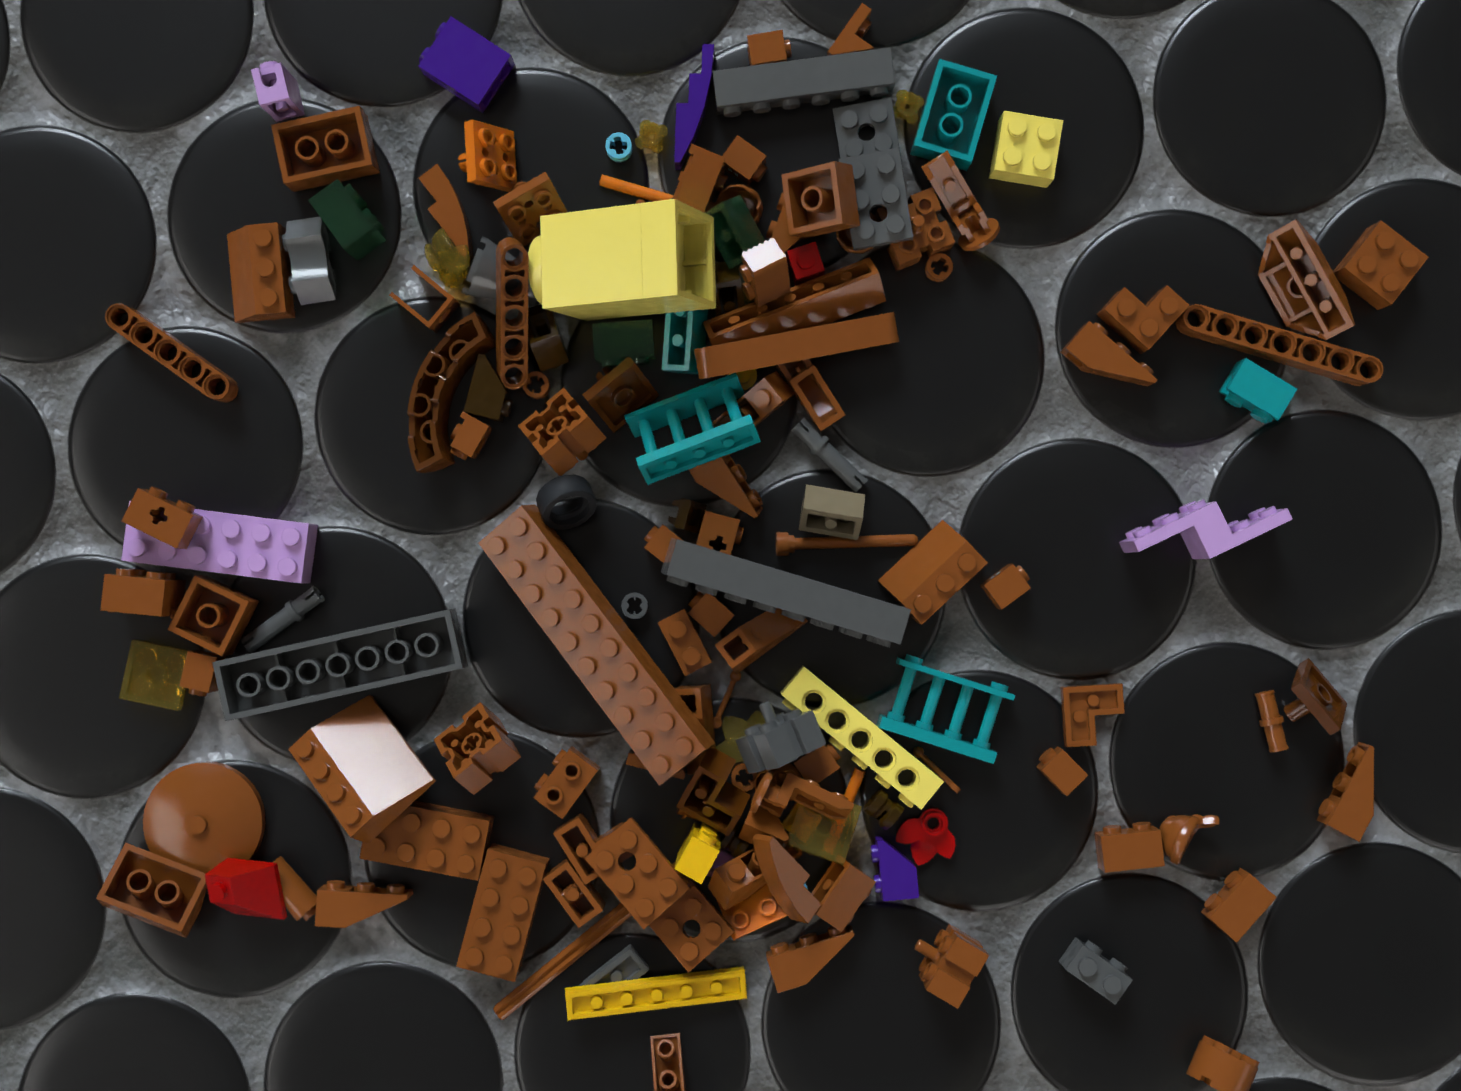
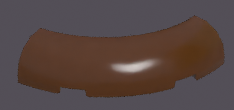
M475 311L452 326L445 333L446 336L439 342L436 348L429 351L414 380L407 415L409 416L410 434L408 436V444L416 472H434L455 464L452 453H450L451 448L448 436V418L453 396L464 375L477 361L478 353L484 355L496 347L494 336L483 319Z

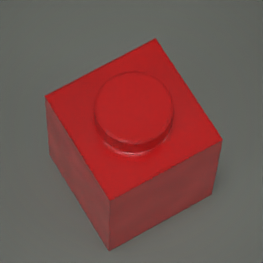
M816 242L787 251V263L795 286L824 275L825 269Z

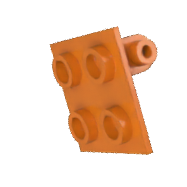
M767 884L747 899L725 911L719 904L723 917L735 930L731 935L733 941L787 917V914L771 894Z

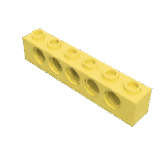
M802 665L780 692L785 697L782 703L791 711L798 708L802 712L813 710L820 730L824 729L831 735L828 741L840 751L847 748L852 752L854 756L851 760L863 770H866L868 766L877 773L874 778L886 789H889L891 785L900 792L897 797L908 807L912 808L915 804L922 810L944 783L939 776L883 730L878 728V726L805 666ZM811 693L819 694L822 699L820 706L816 709H810L805 705V699ZM834 712H840L844 715V723L838 728H833L828 723L829 716ZM863 731L867 734V742L860 747L854 746L851 741L853 734ZM886 750L890 753V761L883 766L877 765L875 763L876 754L879 751ZM906 769L913 772L912 781L908 784L899 783L898 776L900 772Z

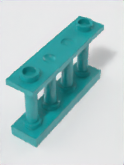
M736 373L624 415L634 437H642L646 454L637 457L636 461L647 485L761 442L751 415L749 414L744 417L741 415L736 399L741 398L745 393ZM725 404L731 422L714 428L708 410ZM697 414L702 433L685 438L680 420ZM669 425L674 443L657 449L652 431Z
M906 654L905 659L897 657L896 663L905 666V670L892 711H888L887 716L879 714L876 724L878 728L994 764L997 752L990 749L991 743H989V739L1002 698L1014 701L1015 695L1008 692L1009 686L994 681L991 682L990 686L936 670L922 665L924 659ZM918 670L934 675L921 719L920 721L917 720L916 725L904 722L906 716H903ZM946 679L962 684V688L949 729H945L944 734L933 731L934 725H932V721ZM975 688L991 695L977 739L974 738L973 743L961 740L963 734H960Z

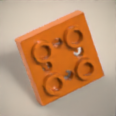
M477 120L464 122L466 153L459 155L458 160L466 159V161L458 164L460 169L467 173V182L511 192L513 186L517 183L514 131Z

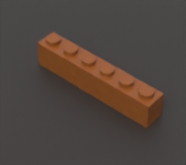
M868 257L791 287V292L761 307H758L753 302L702 323L711 346L826 325L885 302L886 298L880 273L871 258Z

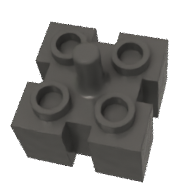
M770 701L759 705L766 723L763 725L756 724L745 729V736L735 740L749 774L761 772L765 769L780 768L798 759L799 756L808 754L826 745L813 710L801 713L798 708L785 714L784 712L775 714Z

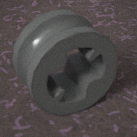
M629 593L622 600V612L630 619H640L648 610V602L640 593ZM634 598V601H636V598L642 600L640 604L642 611L639 614H636L635 611L633 614H630L627 611L630 607L627 603L629 599Z

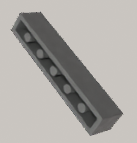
M891 47L712 71L717 115L724 114V117H736L741 115V112L753 110L754 113H766L773 107L783 106V109L790 110L800 107V104L811 102L814 106L828 104L833 99L850 102L864 95H871L872 98H881L892 92L895 85Z

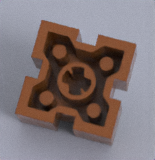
M933 187L909 197L908 206L914 239L891 243L887 249L896 271L918 263L923 252H927L930 258L936 253L950 250L955 244L947 220L939 223L937 218L942 208ZM884 207L876 210L875 217L879 222L887 217V210Z
M562 388L546 402L548 407L540 414L535 411L518 425L539 454L559 476L572 469L579 462L577 458L581 461L585 460L588 453L606 439V436L565 388Z
M481 702L462 716L464 722L457 728L451 725L434 739L441 755L448 760L446 765L453 778L473 795L493 780L491 774L494 771L503 772L521 758L513 741L506 736L508 733L501 720Z
M949 924L946 930L941 929L934 941V945L937 948L919 939L915 945V950L925 955L919 966V976L924 982L925 989L958 1009L970 990L971 982L975 976H978L989 955L978 940Z

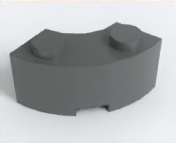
M323 217L287 221L286 233L282 234V244L285 252H289L292 276H289L291 293L297 294L300 305L336 300L335 269H332L329 260L331 246Z

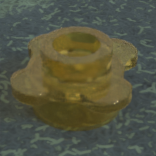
M899 90L896 94L897 101L895 106H893L895 118L901 117L906 119L909 124H914L918 120L917 113L919 108L923 107L924 99L922 96L912 92ZM906 104H908V105L910 106V108H909V109H905L904 106H905Z
M649 120L642 121L639 125V137L635 139L637 148H648L656 154L662 152L664 148L662 144L663 139L668 134L667 127L663 124L658 125L657 123L650 122ZM650 134L654 135L653 139H649Z

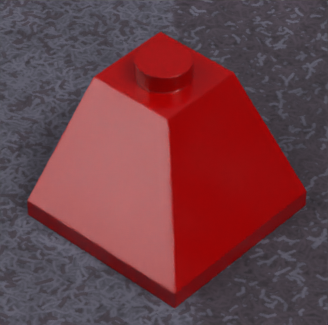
M226 858L205 874L211 903L238 915L279 920L287 918L277 863Z

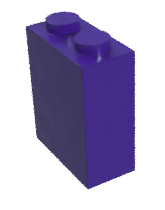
M450 16L447 23L443 22L437 29L436 39L431 47L425 48L422 52L418 67L424 76L483 113L515 63L511 54Z

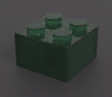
M336 179L308 200L343 249L357 261L386 241L381 233L385 228L368 208L363 209L367 206V203L350 183L345 186L339 179Z

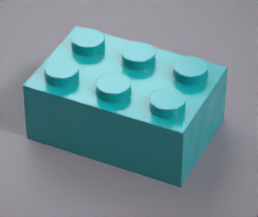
M939 59L910 155L933 160L945 151H948L958 169L967 171L974 157L997 75Z

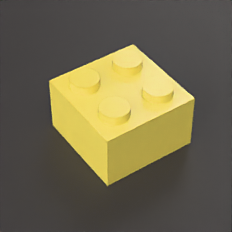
M1003 111L997 124L989 179L1047 188L1055 176L1063 120Z

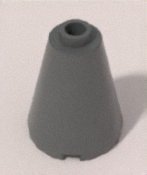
M482 236L480 243L485 244L484 250L477 249L465 280L471 283L469 289L463 287L461 293L496 300L497 244ZM508 252L505 255L506 260L515 259V257ZM510 279L506 283L505 289L514 290L517 288L519 280ZM528 279V305L534 306L537 299L531 290Z

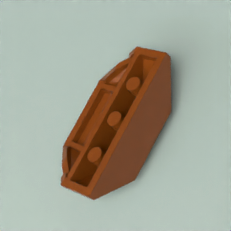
M1295 219L1267 236L1258 276L1286 327L1327 340L1355 326L1344 290L1319 245L1301 223Z

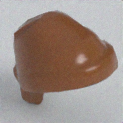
M1198 814L1191 816L1172 815L1167 817L1159 829L1161 830L1163 850L1170 858V862L1175 865L1180 864L1196 831L1199 828L1219 825V817L1216 815L1201 816Z

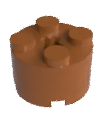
M1204 1035L1198 1043L1186 1074L1199 1081H1203L1219 1091H1249L1259 1069L1258 1065L1260 1062Z

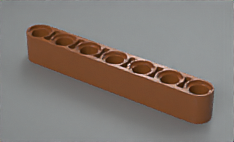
M1195 304L1189 306L1176 320L1177 329L1184 335L1354 386L1376 382L1383 374L1382 362L1374 356L1204 305ZM1189 313L1196 315L1198 318L1197 327L1189 324L1187 319ZM1217 322H1222L1226 326L1227 331L1225 335L1218 333L1216 329ZM1246 330H1249L1254 334V344H1251L1246 340ZM1275 339H1279L1282 342V353L1274 348ZM1304 347L1311 351L1312 357L1310 361L1303 357ZM1333 356L1337 357L1340 361L1338 370L1332 366L1331 358ZM1362 364L1368 369L1367 378L1361 375L1360 367Z
M890 312L694 349L699 379H705L899 342L895 313Z

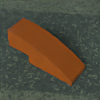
M436 164L419 177V180L437 201L428 208V211L464 257L471 261L473 259L472 238L463 205L453 185L439 165Z
M809 359L775 365L819 431L824 430L845 416L844 411L819 371Z
M756 833L752 838L755 854L771 894L791 920L808 924L821 906V903L804 886L810 875L773 836Z

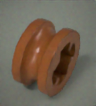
M943 253L932 255L925 265V274L930 280L935 282L946 280L953 270L952 260ZM940 260L945 263L943 268L946 267L947 270L946 272L941 271L937 275L933 272L935 268H931V263L937 264Z
M538 371L530 372L527 382L523 386L525 393L537 400L546 397L551 388L547 376ZM537 377L539 381L543 379L545 383L541 386L540 393H536L534 389L532 392L529 390V386L533 384L532 379Z
M741 763L732 770L731 782L735 787L747 792L754 788V779L757 772L750 773L753 775V779H748L749 784L743 785L742 781H736V774L740 776L739 771L742 769H746L747 774L749 773L745 763Z

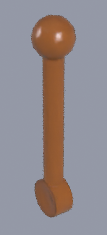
M734 671L730 673L731 681L718 712L713 717L715 729L722 725L721 717L736 682L742 677L740 672L737 675Z
M917 746L913 749L914 757L921 758L953 791L958 793L961 790L924 754L922 747Z

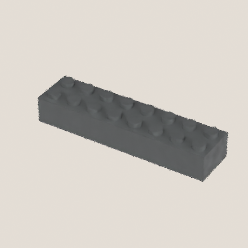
M675 538L670 540L661 573L668 575L666 581L687 587L688 582L696 584V590L714 596L717 595L719 590L725 592L724 598L746 605L747 599L754 601L753 607L775 613L776 608L782 609L781 615L804 622L806 616L811 618L810 624L833 631L834 625L839 626L838 632L859 639H862V635L866 634L867 641L889 648L891 642L901 645L911 609Z
M456 608L212 662L225 721L468 667Z

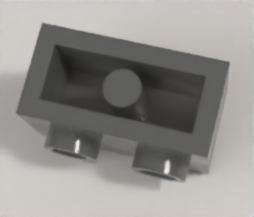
M1075 937L1060 958V964L1065 970L1116 1005L1133 981L1125 973L1128 968L1114 957L1110 961L1101 955L1103 950L1090 940L1084 943Z

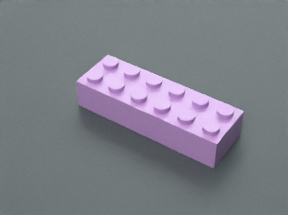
M195 509L194 512L203 516L187 549H176L126 524L121 561L293 583L311 582L318 529L317 524ZM162 511L160 516L166 521L168 516L164 515V511Z

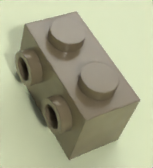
M806 484L799 530L858 540L863 521L865 494Z

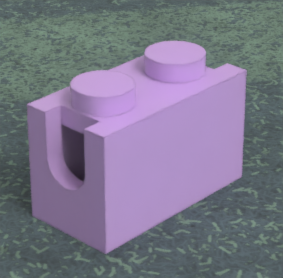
M268 61L260 64V69H251L259 105L276 122L305 115L297 80L281 62Z

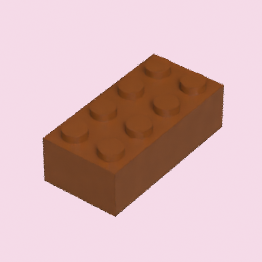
M414 801L369 844L362 842L359 859L479 881L490 844L495 816Z
M495 843L491 844L485 856L456 967L512 982L516 981L520 973L544 883L543 878L546 875L550 858Z

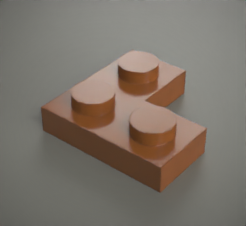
M1122 683L1060 687L1065 747L1097 746L1095 716L1125 714Z

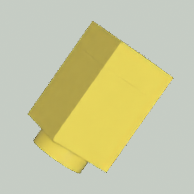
M676 199L540 216L541 235L533 239L528 251V279L531 290L537 301L542 305V309L591 321L716 308L714 217Z

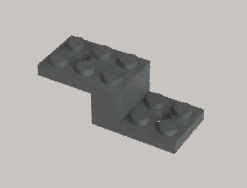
M888 97L833 108L841 158L839 162L851 164L853 167L860 226L850 228L853 249L859 250L913 240L892 98ZM865 126L875 129V136L869 141H863L859 138V132ZM877 206H882L887 210V217L881 222H875L870 218L872 209Z

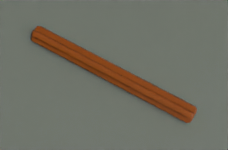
M622 903L617 905L498 1002L493 1008L495 1014L501 1020L506 1019L632 915Z

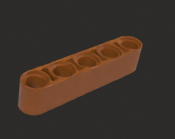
M508 237L502 239L496 248V370L503 385L508 389L516 390L523 387L528 378L529 257L528 252L520 241ZM512 248L519 249L517 258L514 260L505 259L508 250ZM510 279L519 280V284L514 290L505 289V285ZM518 309L519 313L516 318L511 320L505 319L507 311ZM512 338L519 339L516 347L511 349L505 348L508 340ZM513 367L519 369L515 376H505L508 369Z
M122 303L113 304L107 309L105 320L110 328L201 393L223 403H228L236 398L238 385L233 378L139 311ZM127 312L128 321L121 326L120 317ZM151 329L153 337L149 342L145 343L144 334ZM175 346L177 355L173 360H169L168 351ZM196 364H200L201 373L198 377L193 378L192 368ZM220 381H224L226 389L221 395H217L216 385Z

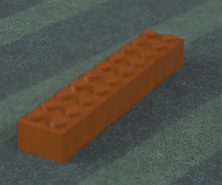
M521 505L478 543L659 786L671 779L715 744L714 740L557 532L543 522L536 505Z

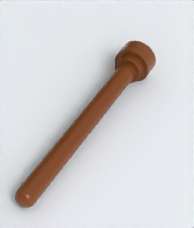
M776 532V556H789V553H795V550L915 546L918 543V537L915 534L859 536L858 540L836 536L794 538V535H788V532Z

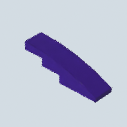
M702 44L701 74L689 73L688 103H676L675 170L682 169L689 155L688 151L691 143H695L705 116L712 85L715 55L714 44Z

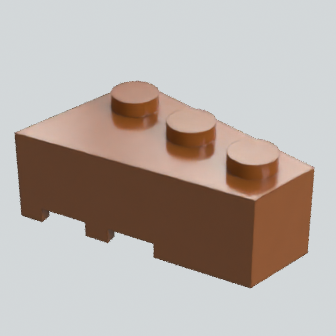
M691 143L688 151L690 153L689 160L684 171L680 172L678 186L673 198L670 199L679 200L713 216L715 211L713 200L716 192H721L724 189L728 176L724 175L725 157Z

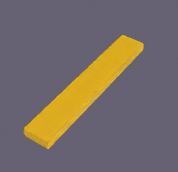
M744 966L566 987L567 1019L569 1021L747 999Z

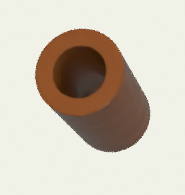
M280 856L273 863L278 864L285 907L296 921L300 918L307 921L316 913L317 895L285 859Z

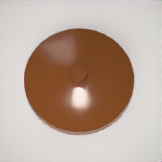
M210 761L191 763L167 774L152 790L143 814L144 837L150 852L203 873L209 872L226 858L251 860L261 845L266 824L264 805L253 783L235 768Z

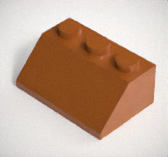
M278 222L246 225L227 234L235 323L295 318L294 297L289 287V276H292L289 252H285L282 244V234L286 233V228Z
M941 520L877 581L902 607L911 609L910 616L917 624L922 625L988 562L965 538L944 520Z
M125 842L96 899L102 906L187 938L201 910L207 890L206 873Z

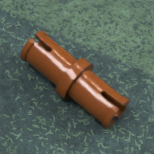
M1274 690L1254 694L1261 715L1259 724L1260 727H1264L1270 753L1289 749L1282 723L1285 722L1284 717L1279 714Z

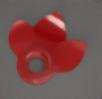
M937 808L926 809L919 818L907 819L896 833V842L911 844V854L918 866L930 861L936 853L945 858H951L955 850V837L948 830L947 816ZM930 818L938 819L936 827H928L927 823Z

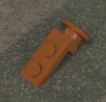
M945 151L921 167L961 233L958 240L959 246L964 251H975L991 243L1000 231L999 223L994 218H987L949 152Z
M769 770L756 788L750 810L756 813L760 806L768 810L769 813L780 817L791 799L830 819H846L855 804L848 801L847 797L840 793H831L821 788L817 782L810 779H802L790 772L787 773L781 786L771 782L774 771Z

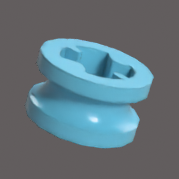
M620 132L613 133L607 138L605 143L607 155L611 160L624 162L630 158L633 147L630 138L626 134ZM616 141H621L623 146H627L626 150L622 149V154H617L615 149H611L612 145L616 146Z

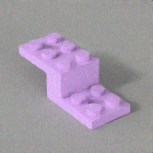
M1202 499L1179 507L1181 512L1179 514L1175 512L1169 515L1168 513L1152 520L1154 525L1152 527L1148 525L1142 528L1140 526L1125 533L1127 538L1120 541L1119 544L1124 553L1140 552L1180 533L1192 559H1211L1293 518L1288 508L1276 509L1275 506L1267 509L1263 507L1249 513V519L1235 520L1227 524L1217 502L1206 503Z

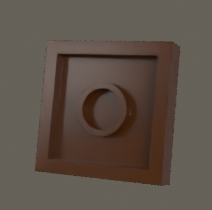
M627 357L613 370L610 367L603 368L605 376L599 371L596 375L597 383L582 394L613 433L627 423L624 415L646 407L659 396L630 357Z
M1308 658L1298 665L1291 686V690L1298 698L1285 705L1284 712L1292 722L1311 712L1324 729L1332 735L1341 730L1347 702Z

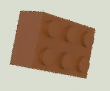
M360 106L271 125L283 183L293 192L380 173L368 116Z

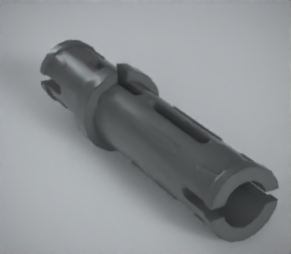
M805 418L791 430L810 448L808 452L812 455L816 454L854 493L868 481L828 442L829 438L826 435L822 436Z
M311 586L309 590L294 601L288 600L283 609L249 634L243 636L241 642L242 644L247 643L244 646L246 650L250 653L256 652L257 649L295 621H302L306 613L325 601L323 595L319 596L321 592L318 588Z

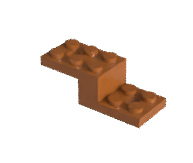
M633 817L629 818L585 857V860L643 929L650 926L688 973L735 932L693 880L674 869L676 862L670 863ZM625 852L632 853L636 858V865L631 870L624 869L620 864L621 855ZM695 920L699 923L700 933L698 936L691 937L684 931L686 921Z

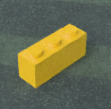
M694 822L677 853L674 869L702 884L720 852L721 836L717 835L718 830L704 822L701 825Z

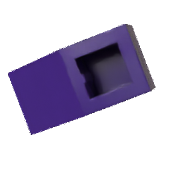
M875 836V845H870L872 863H877L878 875H873V880L876 881L874 885L875 893H880L883 901L919 898L917 869L914 863L883 837Z

